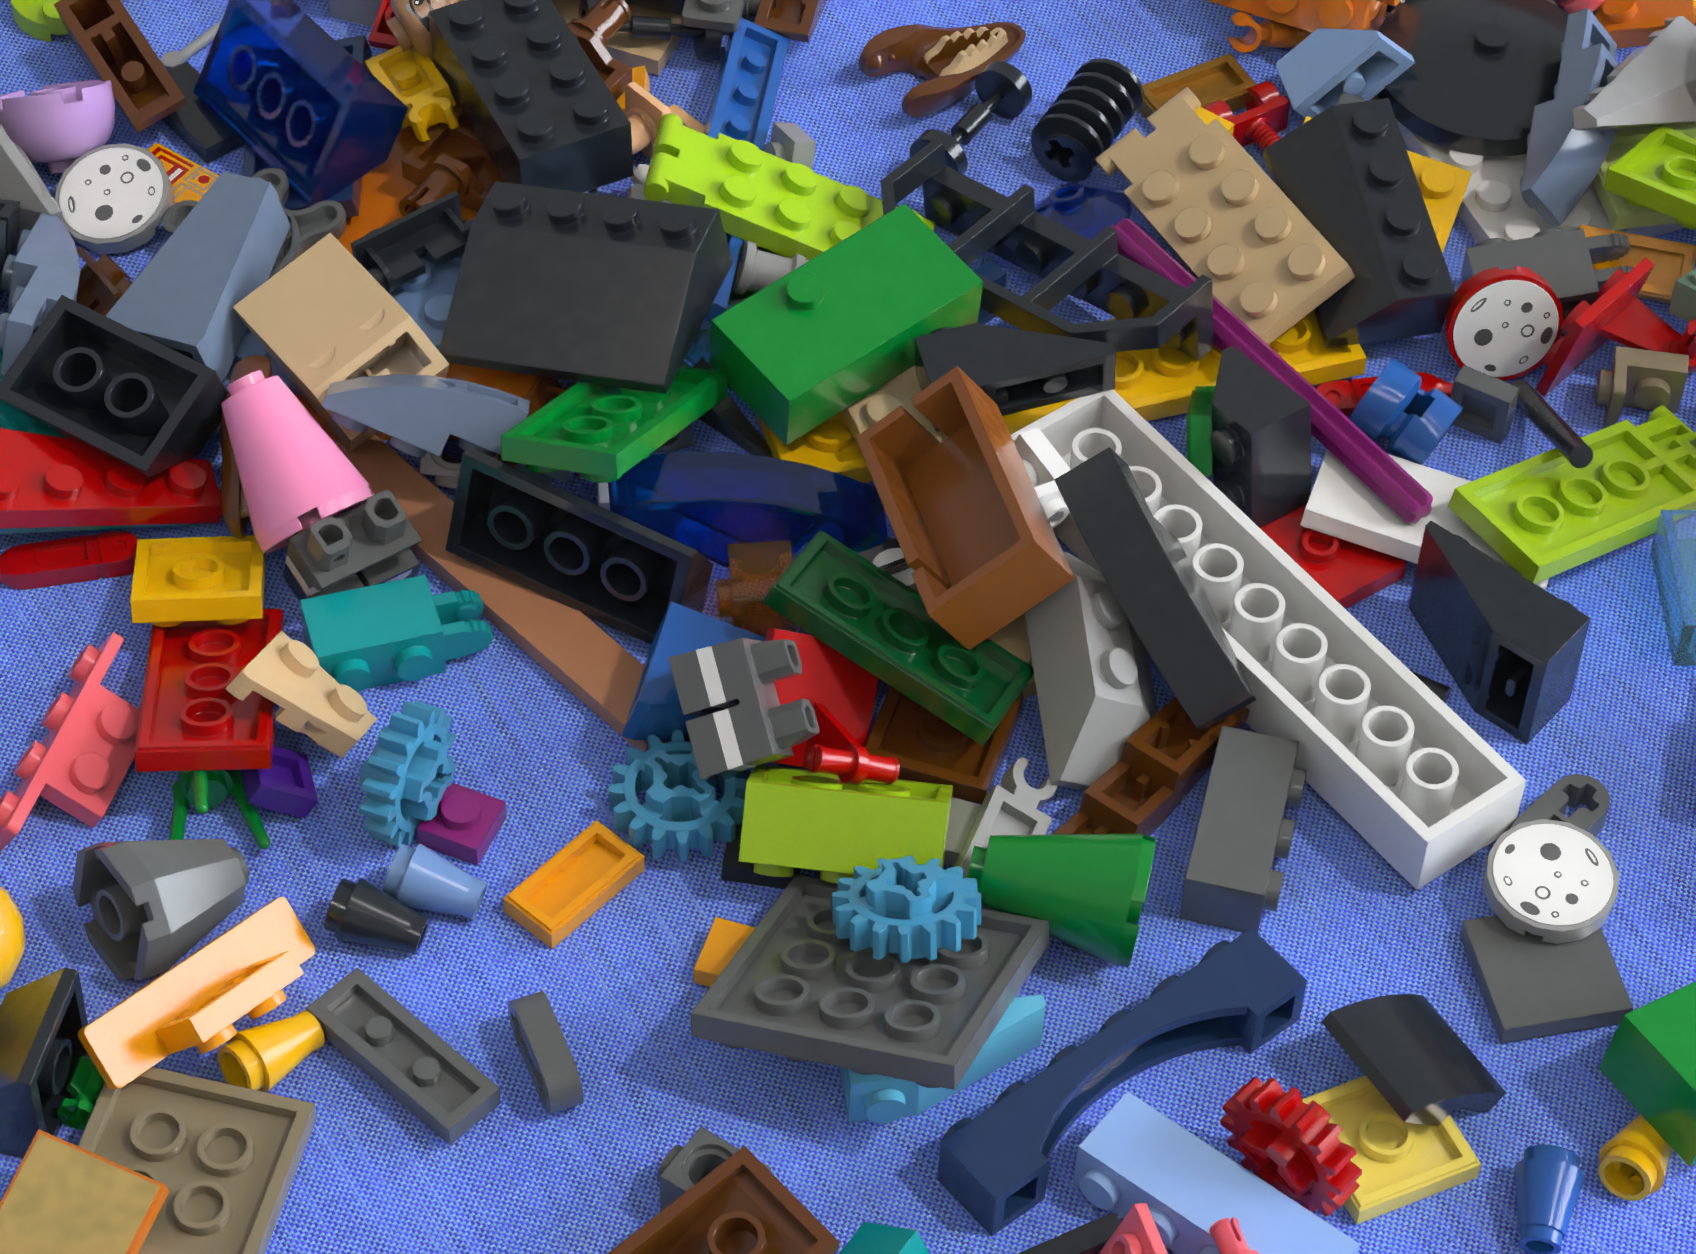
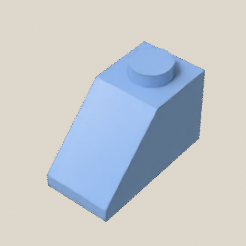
M1317 28L1275 63L1293 109L1305 118L1306 116L1313 118L1330 106L1337 105L1342 92L1362 97L1364 101H1370L1386 85L1392 83L1415 64V61L1411 54L1377 30Z

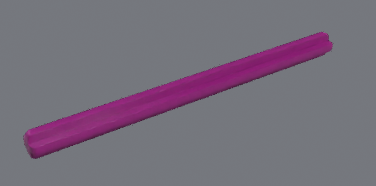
M1123 218L1117 225L1112 224L1110 226L1117 230L1118 254L1184 288H1187L1196 280L1131 219ZM1213 295L1214 345L1221 351L1233 346L1311 404V434L1404 521L1416 524L1422 517H1427L1432 510L1433 496Z

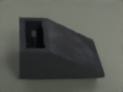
M1430 521L1424 530L1409 610L1473 711L1527 745L1570 700L1591 618L1578 611L1569 602L1555 597L1524 578L1517 570L1506 567L1475 548L1463 537L1452 534L1435 522Z

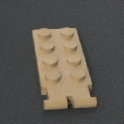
M1186 87L1147 118V121L1154 129L1152 133L1144 137L1137 128H1134L1095 158V161L1108 177L1117 171L1120 172L1130 184L1123 192L1135 209L1196 279L1202 274L1212 279V294L1269 345L1354 279L1355 275L1348 263L1217 118L1208 125L1202 121L1194 112V110L1201 106V103L1195 94Z

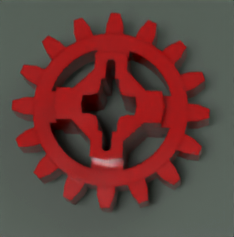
M1254 1077L1246 1085L1244 1084L1223 1105L1222 1109L1226 1112V1115L1220 1120V1123L1224 1128L1233 1133L1226 1140L1228 1145L1239 1150L1245 1156L1240 1164L1245 1169L1252 1170L1254 1175L1292 1200L1297 1201L1312 1213L1317 1209L1325 1217L1329 1216L1335 1209L1338 1210L1359 1188L1360 1185L1356 1180L1362 1175V1169L1350 1161L1357 1154L1355 1149L1339 1140L1337 1136L1342 1132V1128L1338 1124L1329 1123L1331 1115L1314 1100L1309 1104L1302 1102L1299 1089L1292 1087L1285 1093L1276 1079L1270 1077L1263 1084L1257 1077Z

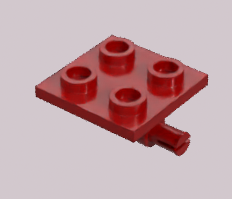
M1645 257L1627 274L1623 270L1618 269L1597 293L1599 299L1590 305L1587 301L1583 300L1570 312L1561 325V329L1567 334L1558 339L1542 359V363L1548 368L1536 387L1540 394L1545 397L1609 339L1630 348L1689 355L1688 372L1696 370V319L1688 323L1685 332L1681 335L1636 298L1655 266L1650 260Z
M768 627L766 641L793 640L797 645L802 663V674L774 683L780 705L799 699H808L814 708L820 729L819 734L798 745L792 746L794 756L769 762L804 767L813 773L820 772L837 775L840 781L845 784L860 785L864 780L883 782L889 785L895 783L900 771L898 759L891 756L885 757L869 754L865 748L868 741L879 678L813 635Z

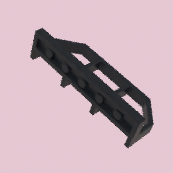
M936 138L880 181L883 216L894 210L897 203L920 185H923L925 218L935 222V225L959 235L948 247L967 266L984 252L990 251L1022 268L1025 272L1043 279L1021 297L975 273L983 281L980 308L1025 331L1112 343L1115 352L1155 349L1165 344L1198 361L1214 348L1211 278L1202 274L1187 288L1168 280L1118 254L1117 230L1107 226L1090 240L1036 212L1034 188L1024 184L1012 195L1006 197L946 166L944 142ZM1070 294L1114 316L1117 320L1072 324L1049 312V310Z

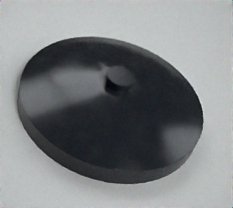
M1406 0L1389 13L1382 22L1378 32L1411 54L1415 64L1392 83L1386 85L1377 95L1379 99L1389 98L1395 118L1403 126L1439 146L1481 156L1502 157L1527 154V136L1531 131L1535 105L1555 99L1554 87L1558 82L1561 64V44L1565 38L1569 14L1547 0Z

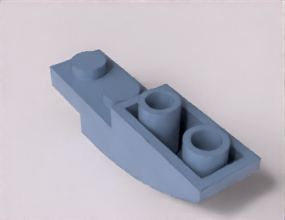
M1589 8L1568 15L1565 38L1561 44V64L1558 82L1554 87L1555 99L1535 105L1531 131L1527 136L1528 150L1524 174L1520 179V190L1525 203L1530 208L1535 209L1550 228L1560 226L1578 204L1600 169L1618 130H1574L1572 110L1578 106L1588 105L1591 102L1589 93L1595 88L1607 86V76L1619 65L1615 59L1617 43Z
M41 213L32 230L24 229L22 231L16 256L9 254L5 261L1 278V289L9 291L10 294L7 313L3 312L0 316V350H3L0 374L2 375L7 374L61 295L74 301L77 300L80 277L79 256L68 229L57 215L50 216Z
M392 374L359 377L331 383L322 407L333 411L331 419L343 427L365 433L369 426L392 436L389 443L412 456L423 458L427 451L440 456L449 434L460 438L458 446L465 451L468 447H471L490 457H494L495 453L501 455L500 436L527 418L530 401L496 388L464 380L430 375ZM518 463L517 469L550 484L553 478L568 483L572 473L565 470L553 473H535L527 470L526 464Z

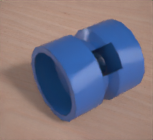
M1394 357L1371 385L1348 419L1373 441L1384 437L1390 441L1389 452L1394 456L1423 465L1464 408L1437 388L1427 392L1421 388L1422 377Z

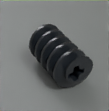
M1091 59L1083 63L1032 130L1031 145L1033 153L1041 166L1052 176L1064 182L1078 183L1086 180L1093 171V167L1097 165L1095 158L1113 144L1114 139L1124 129V125L1134 115V111L1143 103L1144 91L1137 76L1121 63L1109 59Z

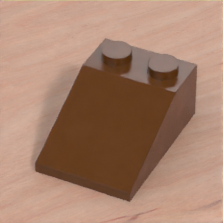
M743 1146L608 1254H835L840 1247L839 1241Z

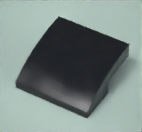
M1394 994L1362 1000L1330 1012L1321 1021L1404 1122L1438 1127L1456 1107L1489 1112L1506 1094L1505 1090L1423 995Z

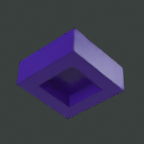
M273 745L271 769H240L249 804L260 806L269 811H279L306 818L318 802L307 754Z

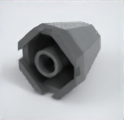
M224 839L101 842L77 851L73 892L78 907L88 903L91 904L95 920L84 924L89 943L118 980H127L134 977V980H144L168 970L243 903L245 888L249 882V870L241 852L234 847L230 848Z

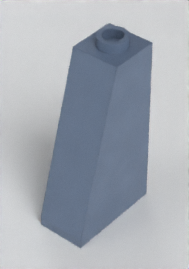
M223 171L112 307L106 317L215 370L223 384L247 330L246 324L233 310V306L268 280L291 226L279 201V195L271 182L259 177H246Z

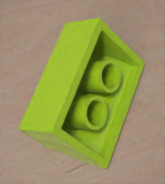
M758 765L746 781L738 862L754 863V873L773 877L793 876L794 868L821 870V880L837 884L840 878L854 879V867L858 865L871 870L877 869L878 859L880 858L890 860L913 856L915 864L925 865L929 860L937 858L940 859V867L943 869L953 785L898 779L892 785L871 780H864L860 785H851L841 782L838 776L833 774L813 773L805 769Z

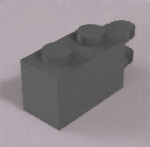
M1551 228L1540 231L1530 238L1506 241L1503 238H1491L1479 242L1474 247L1466 248L1461 279L1463 283L1482 270L1498 267L1500 271L1505 269L1515 270L1514 266L1529 268L1547 280L1562 304L1563 319L1565 320L1570 312L1583 300L1587 301L1590 305L1598 300L1597 293L1618 269L1623 270L1627 274L1633 269V266L1628 267L1627 265L1625 267H1611L1594 270L1593 264L1618 260L1624 257V255L1629 254L1630 245L1628 237L1624 234L1611 233L1610 235L1605 234L1586 238L1584 229L1565 232L1560 228Z

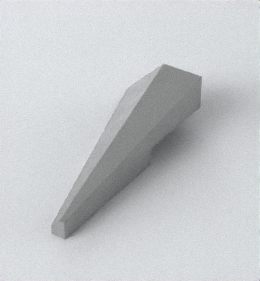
M1684 16L1666 18L1664 20L1666 28L1652 32L1648 36L1649 45L1647 47L1634 49L1607 76V86L1595 88L1589 93L1591 102L1588 105L1578 106L1572 110L1574 130L1641 129L1660 125L1667 126L1696 122V26Z

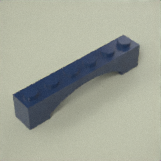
M1252 928L1230 943L1227 940L1218 942L1206 952L1200 963L1180 977L1178 975L1167 977L1158 984L1147 1000L1130 1012L1127 1010L1116 1012L1102 1025L1098 1034L1079 1047L1075 1045L1065 1047L1054 1056L1047 1069L1026 1083L1017 1081L1011 1084L1000 1094L992 1107L973 1120L970 1117H966L951 1126L940 1142L937 1180L993 1236L1045 1199L1049 1169L1048 1158L1066 1131L1092 1104L1132 1076L1175 1057L1201 1050L1239 1045L1251 1054L1300 1019L1307 980Z

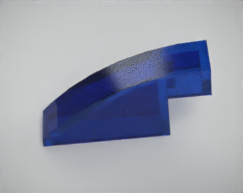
M725 452L650 454L648 458L643 459L625 472L620 479L608 482L610 511L689 546L701 553L706 559L758 583H761L801 547L809 543L819 531L825 532L856 553L881 545L888 539L885 510L876 488L848 476L808 464L766 456Z

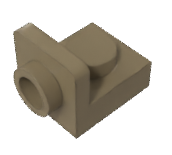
M1616 346L1610 370L1600 369L1596 384L1595 405L1605 406L1604 428L1618 423L1622 406L1654 411L1657 407L1664 405L1672 413H1677L1688 376L1689 355Z

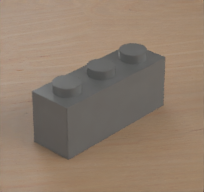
M1222 725L1185 877L1179 918L1242 932L1252 928L1258 934L1263 909L1277 910L1284 872L1272 870L1275 857L1288 859L1296 821L1286 819L1284 815L1286 806L1300 807L1307 773L1305 769L1295 768L1299 741Z

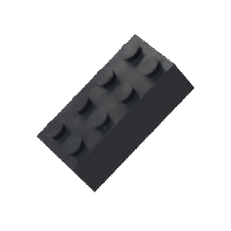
M462 0L428 11L433 63L448 84L454 99L506 183L586 192L634 176L631 123L552 0Z

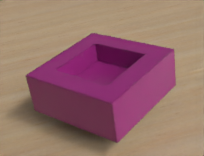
M452 783V785L446 788L438 804L436 816L428 821L422 820L417 827L418 844L421 843L427 848L478 866L507 818L506 802Z

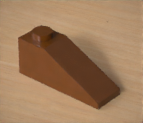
M60 0L54 4L71 41L96 79H102V81L111 80L114 102L137 133L188 104L186 98L120 0Z

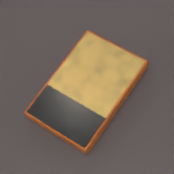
M38 1129L0 1202V1254H138L170 1190L163 1183Z

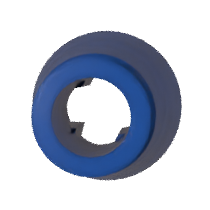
M1534 1145L1525 1149L1523 1160L1515 1165L1518 1231L1520 1234L1518 1244L1526 1252L1532 1254H1558L1561 1251L1562 1240L1565 1238L1585 1180L1584 1173L1579 1169L1580 1158L1577 1154L1566 1148L1554 1145Z

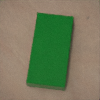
M1195 386V390H1192L1186 418L1187 460L1204 476H1212L1214 470L1213 449L1210 437L1213 432L1212 401L1215 386Z

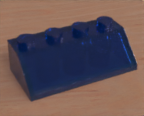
M229 0L193 90V93L271 168H278L284 171L289 180V186L309 205L330 199L387 161L409 109L292 0Z

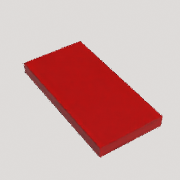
M263 609L262 619H248L243 623L233 625L221 624L215 620L184 621L172 627L152 625L134 752L136 772L271 769L277 704L255 691H252L241 701L225 688L281 631L284 632L283 610Z

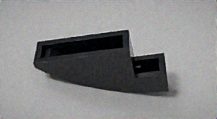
M1109 447L1054 479L1079 531L1112 592L1162 676L1196 728L1203 731L1256 701L1257 698L1180 541L1153 517L1128 464Z

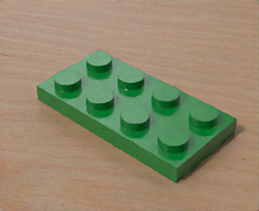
M680 366L666 394L578 382L500 436L501 460L526 464L527 470L535 473H553L565 470L583 473V477L592 482L616 481L625 472L643 459L648 458L652 452L671 438L676 437L680 431L696 419L704 416L708 410L728 396L727 372Z

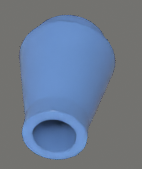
M421 843L417 845L416 849L401 844L391 863L383 891L413 909L461 915L474 920L483 901L488 882L473 877Z

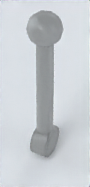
M245 0L236 1L232 6L230 14L182 50L165 53L161 58V62L166 70L169 71L185 63L186 60L238 21H249L253 16V6Z

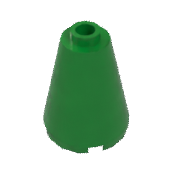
M1143 834L990 835L987 848L974 845L967 878H975L977 880L978 892L981 893V904L998 912L1049 921V936L1113 966L1118 965L1129 968L1139 930L1138 922L1141 909L1146 899L1156 838Z

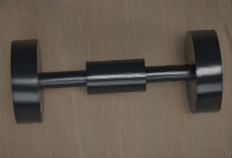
M581 0L578 18L581 19L598 0ZM631 15L630 20L617 31L628 32L629 38L669 41L671 35L693 36L696 58L698 60L712 61L717 60L723 34V31L672 24L671 18Z
M1002 61L990 63L975 80L976 93L983 104L975 103L951 128L952 136L935 129L923 132L911 145L910 157L936 138L944 142L946 166L964 174L967 170L968 162L960 144L967 145L992 119L991 112L1008 119L1019 116L1032 101V89L1029 81L1020 70L1009 63Z

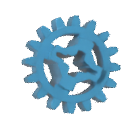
M417 700L414 703L406 701L403 704L401 714L393 712L390 717V725L379 731L378 741L369 759L363 762L359 783L361 784V790L367 792V797L359 808V814L366 816L362 829L369 832L371 838L398 847L402 843L410 845L412 844L414 833H417V827L422 820H431L436 816L438 804L446 788L452 785L456 765L453 762L454 757L448 756V750L455 740V734L449 732L453 719L451 716L445 715V709Z
M674 730L672 742L664 744L656 735H649L647 751L643 752L630 746L626 749V765L614 764L612 768L613 785L608 786L609 810L613 811L614 828L616 831L629 830V845L633 848H638L649 842L652 844V858L659 860L667 849L676 850L679 862H687L689 849L698 848L708 858L714 856V840L718 839L727 844V841L732 842L735 839V824H742L746 773L723 781L701 780L691 742H685L681 730ZM717 786L721 788L724 794L721 802L715 799V788ZM640 789L646 792V802L643 805L640 804L637 798Z
M913 856L890 860L880 858L878 859V868L874 870L858 865L854 867V879L840 878L838 880V891L832 892L833 924H836V936L838 939L850 938V949L854 952L871 947L873 949V959L877 960L884 958L888 953H897L901 963H908L910 959L924 957L934 960L937 959V949L941 947L957 952L961 950V939L974 940L977 936V925L982 923L981 893L977 892V880L975 878L963 879V868L960 866L943 870L940 867V859L937 858L929 860L925 865L915 864Z

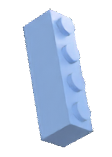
M1128 1091L1078 1146L1073 1185L1078 1187L1085 1198L1093 1205L1104 1210L1110 1209L1122 1218L1127 1215L1134 1204L1147 1203L1165 1248H1169L1176 1254H1220L1209 1230L1215 1222L1224 1218H1229L1230 1221L1232 1217L1238 1219L1240 1229L1249 1249L1256 1250L1259 1254H1358L1360 1244Z

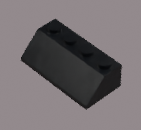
M1389 98L1332 105L1265 148L1264 158L1273 182L1348 263L1355 275L1354 279L1314 309L1326 349L1441 333L1446 319L1445 315L1449 311L1455 295V289Z
M468 447L463 453L446 551L563 605L578 610L650 645L671 601L702 613L713 564L697 550L471 447Z

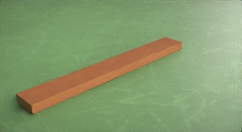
M375 434L350 453L339 440L336 441L335 444L370 484L374 495L384 490L393 493L406 513V517L422 539L421 543L410 547L412 553L456 592L461 591V589H470V591L475 590L476 593H479L484 605L482 615L617 733L622 735L644 665L582 612L446 551L454 502ZM622 736L633 747L643 752L648 750V740H631ZM661 740V742H662L663 744L670 742V741H663V740Z

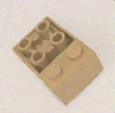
M331 233L327 234L233 306V310L349 453L378 430L368 426L367 431L361 433L343 427L331 419L333 411L322 407L331 383L359 377L392 374L430 375L444 378L447 376L449 363L417 323Z

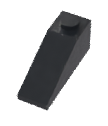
M977 323L956 328L943 327L927 335L915 337V371L921 391L958 366L997 404L1002 416L1115 389L1116 352L1112 343ZM933 424L935 431L939 432L940 430Z

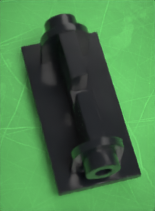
M454 191L352 242V254L376 281L390 293L396 287L426 273L425 264L421 261L420 257L426 255L438 267L464 254L473 221L467 219L462 222L459 195Z

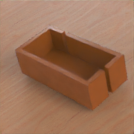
M956 366L911 398L914 406L948 437L946 440L940 442L902 406L896 408L855 438L906 562L914 570L911 574L928 615L964 647L971 650L1075 578L997 404Z

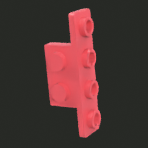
M112 632L98 648L88 643L78 655L67 675L76 681L69 695L62 691L55 698L41 721V725L49 729L42 744L36 740L33 741L18 762L14 774L22 780L15 793L7 790L0 798V852L19 833L39 795L93 828L103 818L135 758L134 752L140 710L100 685L124 641V638L115 632Z

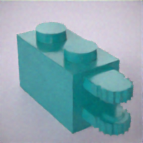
M426 574L300 600L305 645L315 653L319 660V665L339 684L347 685L356 692L402 681H417L427 676L445 673V660L469 656L470 653L483 652L485 648H489V644H492V639H494L489 623H486L485 620H479V615L483 614L482 610L484 609L479 593H476L475 590L461 589L459 592L451 591L432 595Z

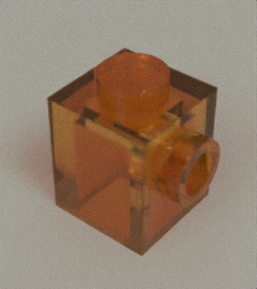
M791 541L727 544V579L716 580L718 618L730 617V624L765 638L768 627L796 632V624L762 603L771 586L793 562Z

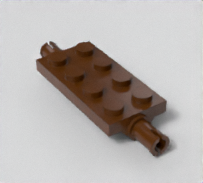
M598 0L581 19H572L567 25L617 101L625 92V85L632 82V67L613 59L607 51L605 43L630 20L631 11L624 0H614L608 7L607 4L611 0ZM458 104L453 107L458 120L457 128L451 130L447 123H438L428 133L429 140L425 142L420 141L401 160L403 178L418 185L408 196H405L399 202V210L403 217L416 211L421 206L432 203L454 191L459 195L460 205L478 212L495 181L505 182Z

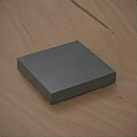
M1497 915L1463 921L1460 937L1500 1043L1618 1024L1625 1014L1633 1011L1632 1003L1601 928L1582 940L1554 944L1541 942L1543 936L1533 935L1528 931L1523 936L1511 930Z

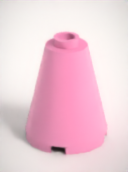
M258 370L239 378L227 386L231 396L223 401L221 406L256 543L259 544L263 554H270L288 547L291 537L310 529L312 524L329 516H338L365 503L367 498L374 495L370 484L278 375L265 379L262 371Z

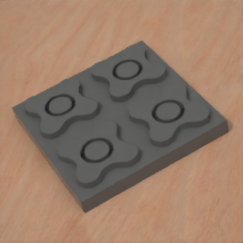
M796 874L690 1013L692 1037L719 1042L729 1048L745 1047L784 1055L786 1058L794 1061H814L848 1068L858 1074H878L913 1081L927 1088L942 1087L955 1090L1048 947L1049 921L981 908L982 923L977 925V936L974 940L961 939V950L954 952L941 947L937 949V959L934 960L924 957L910 959L908 963H901L897 953H888L884 958L877 960L873 959V949L871 947L854 952L850 949V938L838 939L836 936V924H833L832 892L838 891V884L826 882L816 877Z

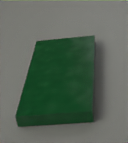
M819 531L782 573L771 586L762 602L982 746L987 742L1034 675L1032 666L989 638L968 650L928 615L918 592L823 531Z

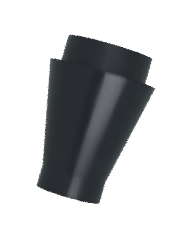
M343 878L331 900L324 929L338 934L337 941L403 950L416 955L426 934L430 917L414 911L363 878H360L357 883Z

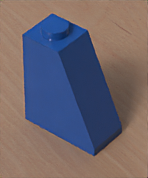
M671 601L653 638L621 736L631 740H648V736L654 734L660 740L672 741L674 730H681L684 740L690 741L685 722L698 717L683 715L668 657L739 638L766 641V638Z

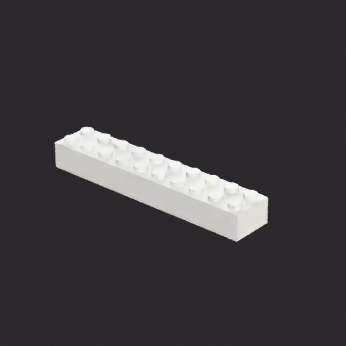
M1113 389L1079 397L1011 434L1013 442H1015L1019 433L1038 427L1070 469L1075 468L1109 447L1128 464L1153 517L1180 541L1257 698L1256 701L1245 706L1250 710L1248 719L1245 722L1257 733L1299 741L1295 768L1307 770L1305 781L1416 890L1497 840L1500 835L1512 828L1518 816L1526 779ZM1069 511L1067 517L1058 526L1053 528L1055 535L1081 561L1102 573Z

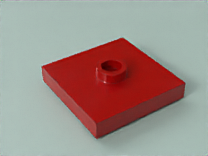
M1307 505L1260 528L1345 609L1404 578L1407 563L1403 559L1301 526L1300 524Z

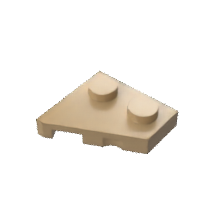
M283 631L225 688L241 701L252 691H255L281 707L275 712L276 721L295 732L306 734L318 745L341 758L348 753L377 720L368 711L366 702L358 692L347 685L339 684L319 665L317 656L308 646L300 641L291 640Z

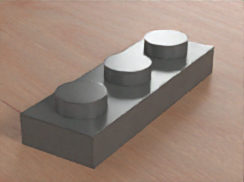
M358 968L306 1008L307 1011L316 1017L323 1029L325 1038L449 1145L454 1143L501 1104L500 1088Z

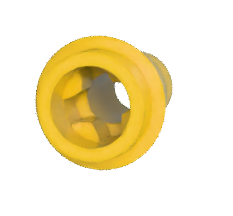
M303 1010L292 1017L238 1031L234 1037L227 1041L226 1045L219 1048L217 1054L219 1067L228 1084L268 1092L307 1056L323 1047L325 1036L316 1017L309 1011Z
M1639 1114L1601 1148L1598 1157L1600 1180L1611 1193L1622 1199L1630 1201L1644 1199L1662 1187L1672 1147Z

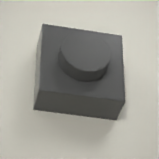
M1464 365L1454 380L1450 397L1464 408L1453 425L1501 444L1511 429L1520 388Z

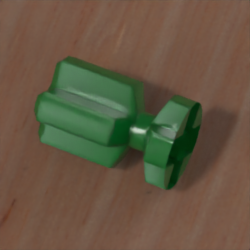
M85 1055L78 1058L66 1088L74 1096V1099L64 1098L61 1100L57 1110L58 1118L63 1123L80 1130H85L93 1111L92 1106L96 1104L105 1083L92 1059Z

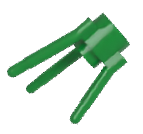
M240 770L178 771L179 780L172 785L174 803L169 840H184L188 805L190 803L195 806L197 813L205 814L208 808L220 805L226 799L227 794H232L258 847L263 850L270 847V839L255 806L247 802Z

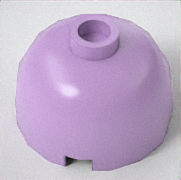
M86 80L43 86V89L29 92V96L25 95V90L0 95V123L12 142L24 150L30 162L47 163L49 173L51 174L63 173L81 155L105 145L110 139L115 124V102L111 80Z

